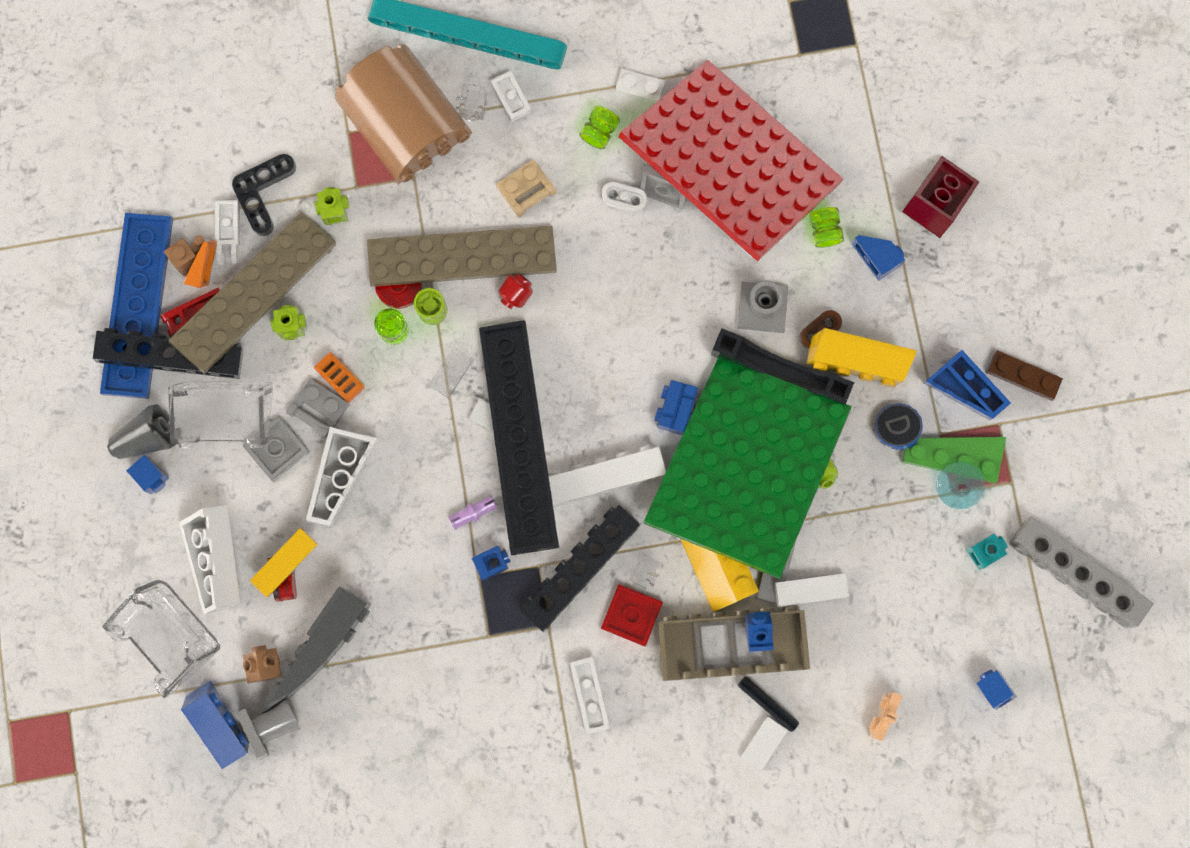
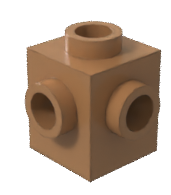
M266 645L252 647L251 653L243 655V668L246 672L248 684L281 677L280 658L277 654V648L267 649Z

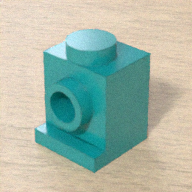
M994 533L966 550L978 570H981L1006 556L1007 552L1005 549L1008 548V545L1002 536L997 537ZM989 545L994 549V554L988 552L987 548Z

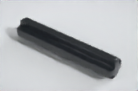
M745 676L740 680L738 687L788 731L793 732L798 727L799 721L748 677Z

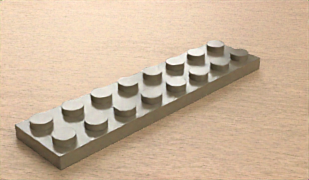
M301 212L169 339V343L205 374L336 246V241Z
M553 226L367 239L371 287L507 277L509 275L516 276L517 273L520 275H534L557 272Z

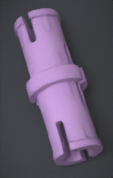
M490 495L473 505L471 503L468 504L467 508L452 516H448L456 530L473 520L475 522L478 521L479 517L498 508Z

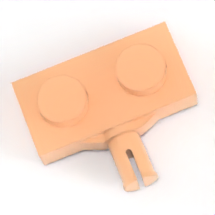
M889 692L888 695L885 694L879 704L881 712L878 718L874 717L869 726L871 731L870 737L883 741L890 724L896 722V711L903 696L895 692Z

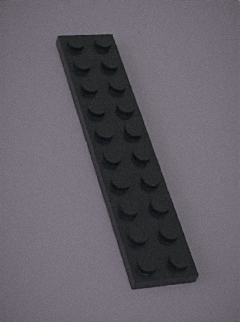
M526 321L480 327L479 331L510 554L513 556L560 548Z

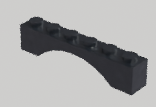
M721 328L711 352V356L722 358L761 374H768L843 405H846L855 383L833 373L813 369L782 358L759 347L748 339Z

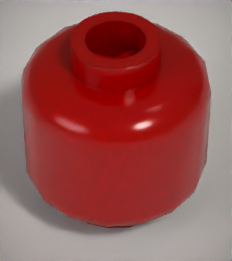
M518 273L516 276L509 275L498 290L499 295L502 297L500 302L510 309L514 306L522 308L533 294L532 283Z

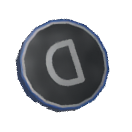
M898 403L890 404L878 413L874 428L880 443L891 447V449L903 450L917 443L922 434L923 423L917 410L909 405Z

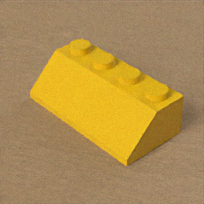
M824 328L811 338L807 364L813 365V369L820 371L830 369L836 371V374L849 377L851 374L859 376L858 379L861 381L872 382L876 380L880 381L882 386L895 387V385L904 382L917 350Z
M680 539L713 612L759 592L748 566Z

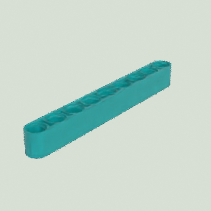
M373 0L368 15V21L381 27L555 70L562 68L567 50V45L559 40L398 0Z

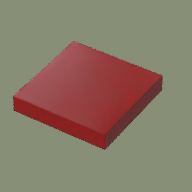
M618 584L601 629L646 647L663 602Z

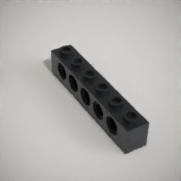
M104 328V331H96L92 358L96 363L240 379L243 350L241 347H238V344H235L223 355L222 362L214 364L204 374L172 346L165 335L152 334V337L142 336L143 333L137 331H128V334L118 333V330ZM118 343H127V348L125 351H115V347ZM142 346H151V351L149 354H139V350ZM167 348H174L175 355L171 358L163 357L164 351Z
M620 505L616 509L612 506L603 515L605 521L600 526L595 524L587 533L589 538L584 544L579 542L571 550L573 556L567 562L563 559L554 569L557 573L550 580L547 577L538 586L541 591L535 597L530 595L521 605L524 608L521 612L543 633L640 527V523ZM613 525L618 528L619 533L616 537L609 538L606 536L605 529L608 526ZM599 543L603 548L602 553L597 556L590 554L589 547L591 544ZM576 561L585 562L586 570L583 573L578 574L573 571V564ZM562 578L570 581L569 589L564 592L559 591L556 587L558 580ZM545 596H550L554 600L553 606L547 610L543 609L540 605L541 599Z

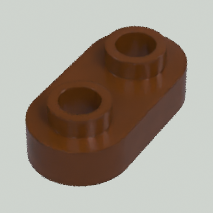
M827 310L821 313L802 329L799 336L800 343L809 349L811 343L807 338L809 333L815 335L824 328L838 331L842 326L840 314L834 310ZM826 319L832 321L831 327L826 326Z

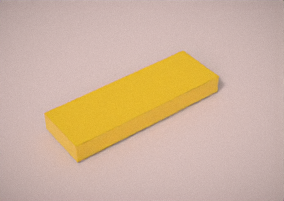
M299 528L254 575L250 582L264 596L269 597L319 544L302 528Z

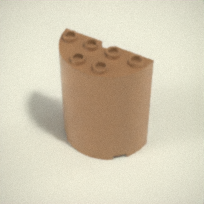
M399 44L394 49L390 46L384 47L364 58L346 74L347 81L344 85H339L336 90L335 99L398 185L401 182L405 183L414 177V173L420 169L428 168L433 163V157L436 155L441 157L447 155L453 146L457 143H464L472 134L470 128L410 48L404 44Z

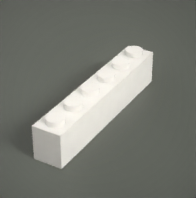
M647 445L639 448L640 452L630 454V451H625L617 454L615 459L607 460V457L594 460V464L585 467L584 464H578L570 467L571 471L562 473L561 470H556L548 473L553 507L563 506L663 478L666 470L659 447L653 448V445Z

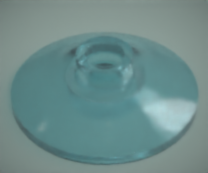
M956 462L948 465L940 472L936 482L938 496L947 506L954 509H966L974 506L982 498L985 491V480L980 470L974 465L966 462ZM960 484L966 485L964 491L957 490Z

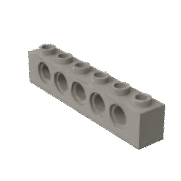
M1034 517L1025 519L1010 541L1015 545L1014 549L1023 556L1029 555L1035 560V565L1045 571L1048 569L1053 572L1056 580L1064 585L1069 584L1074 587V592L1084 599L1089 598L1095 602L1094 606L1105 614L1108 612L1116 617L1115 621L1124 628L1138 627L1154 604ZM1037 539L1044 543V550L1042 552L1038 551L1035 547ZM1057 553L1061 554L1064 558L1062 566H1059L1055 561ZM1077 568L1082 569L1084 572L1082 581L1075 575ZM1098 582L1104 586V593L1102 595L1096 591V584ZM1118 597H1121L1125 602L1122 610L1116 604Z

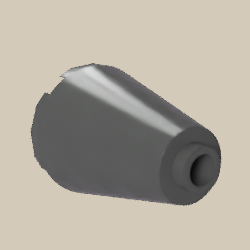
M160 405L148 406L109 438L107 445L109 453L113 457L124 459L174 447L177 445L178 437L176 428L171 429L168 423L172 419Z

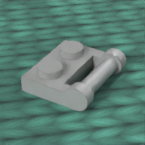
M310 378L295 401L290 404L286 414L302 420L326 439L329 428H335L350 404ZM305 403L329 420L326 424H323L300 408Z

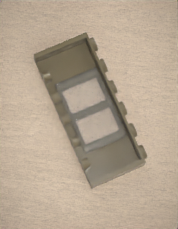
M798 606L783 607V612H774V608L759 609V612L770 611L773 624L774 650L749 652L746 639L745 614L750 613L749 610L735 611V616H726L725 612L711 613V618H701V614L687 615L686 620H677V616L662 617L663 621L658 622L663 681L808 670L810 669L804 610H798Z

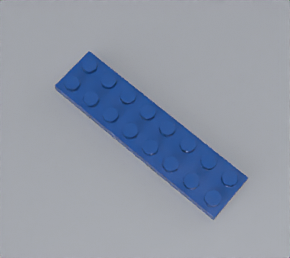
M125 213L109 328L118 330V333L128 334V331H137L143 333L142 336L152 337V334H158L168 257L163 251L170 247L173 218L171 216ZM118 343L115 347V351H125L127 348V343ZM142 346L139 350V354H149L151 351V346ZM104 364L100 394L149 399L153 369Z

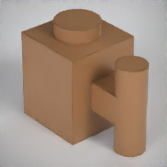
M196 236L194 243L189 245L182 238L163 252L176 270L183 276H186L203 242L206 240L202 236Z

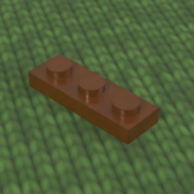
M998 350L995 351L986 372L1050 401L1055 399L1063 378Z

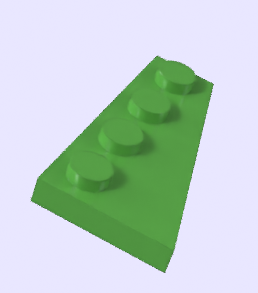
M1006 437L919 438L915 445L904 449L902 463L996 484L998 482Z

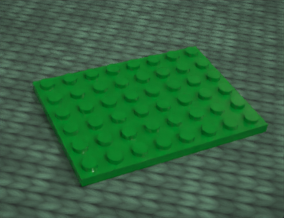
M718 357L644 519V524L780 579L852 406L843 405L811 393L800 386L765 373L761 374Z

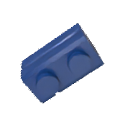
M674 380L670 381L669 386L664 385L661 399H665L663 408L658 407L654 421L658 422L657 428L683 436L698 388Z

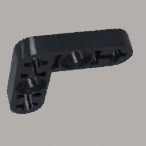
M281 154L238 174L232 180L233 190L252 229L259 236L271 234L274 224L258 191L294 174L296 163L288 154ZM283 161H286L288 164L287 170L282 168ZM272 166L276 168V171L278 173L277 175H275V172L271 168ZM263 170L270 171L269 179L265 181L259 180V173ZM253 176L258 184L254 185L250 177ZM242 181L247 183L245 190L240 187V182ZM250 200H257L259 202L256 210L251 211L247 209V204ZM260 215L262 220L266 223L265 229L262 230L259 227L260 223L256 216Z

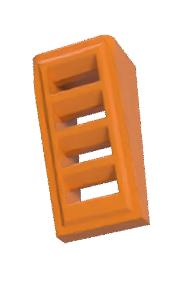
M216 240L203 242L183 284L197 288L209 285L217 246Z
M331 352L314 367L348 403L365 388ZM334 362L335 364L325 373L324 370ZM340 368L342 371L331 380L330 377ZM347 375L349 378L338 387L337 384ZM354 382L356 385L345 394L343 391Z

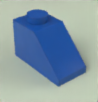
M858 235L852 242L853 247L878 281L899 268L905 261L902 249L898 245L895 246L892 241Z

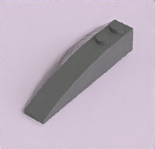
M339 586L308 630L309 640L299 645L295 651L297 659L295 662L291 661L283 670L281 677L284 680L282 683L278 681L273 686L259 711L266 713L283 700L289 699L310 682L329 663L344 643H349L356 634L355 627L359 622L363 623L370 613L368 610L370 604L350 590Z

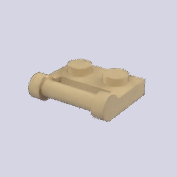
M534 159L496 184L497 189L518 218L523 216L526 210L547 196H553L557 193L553 184L548 180ZM540 184L543 185V189L522 203L518 204L516 200Z

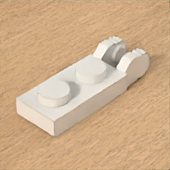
M215 200L216 259L219 265H223L225 262L224 247H231L230 257L232 264L239 263V200Z

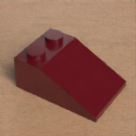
M941 156L902 212L938 238H941L954 222L979 184V181L944 156Z

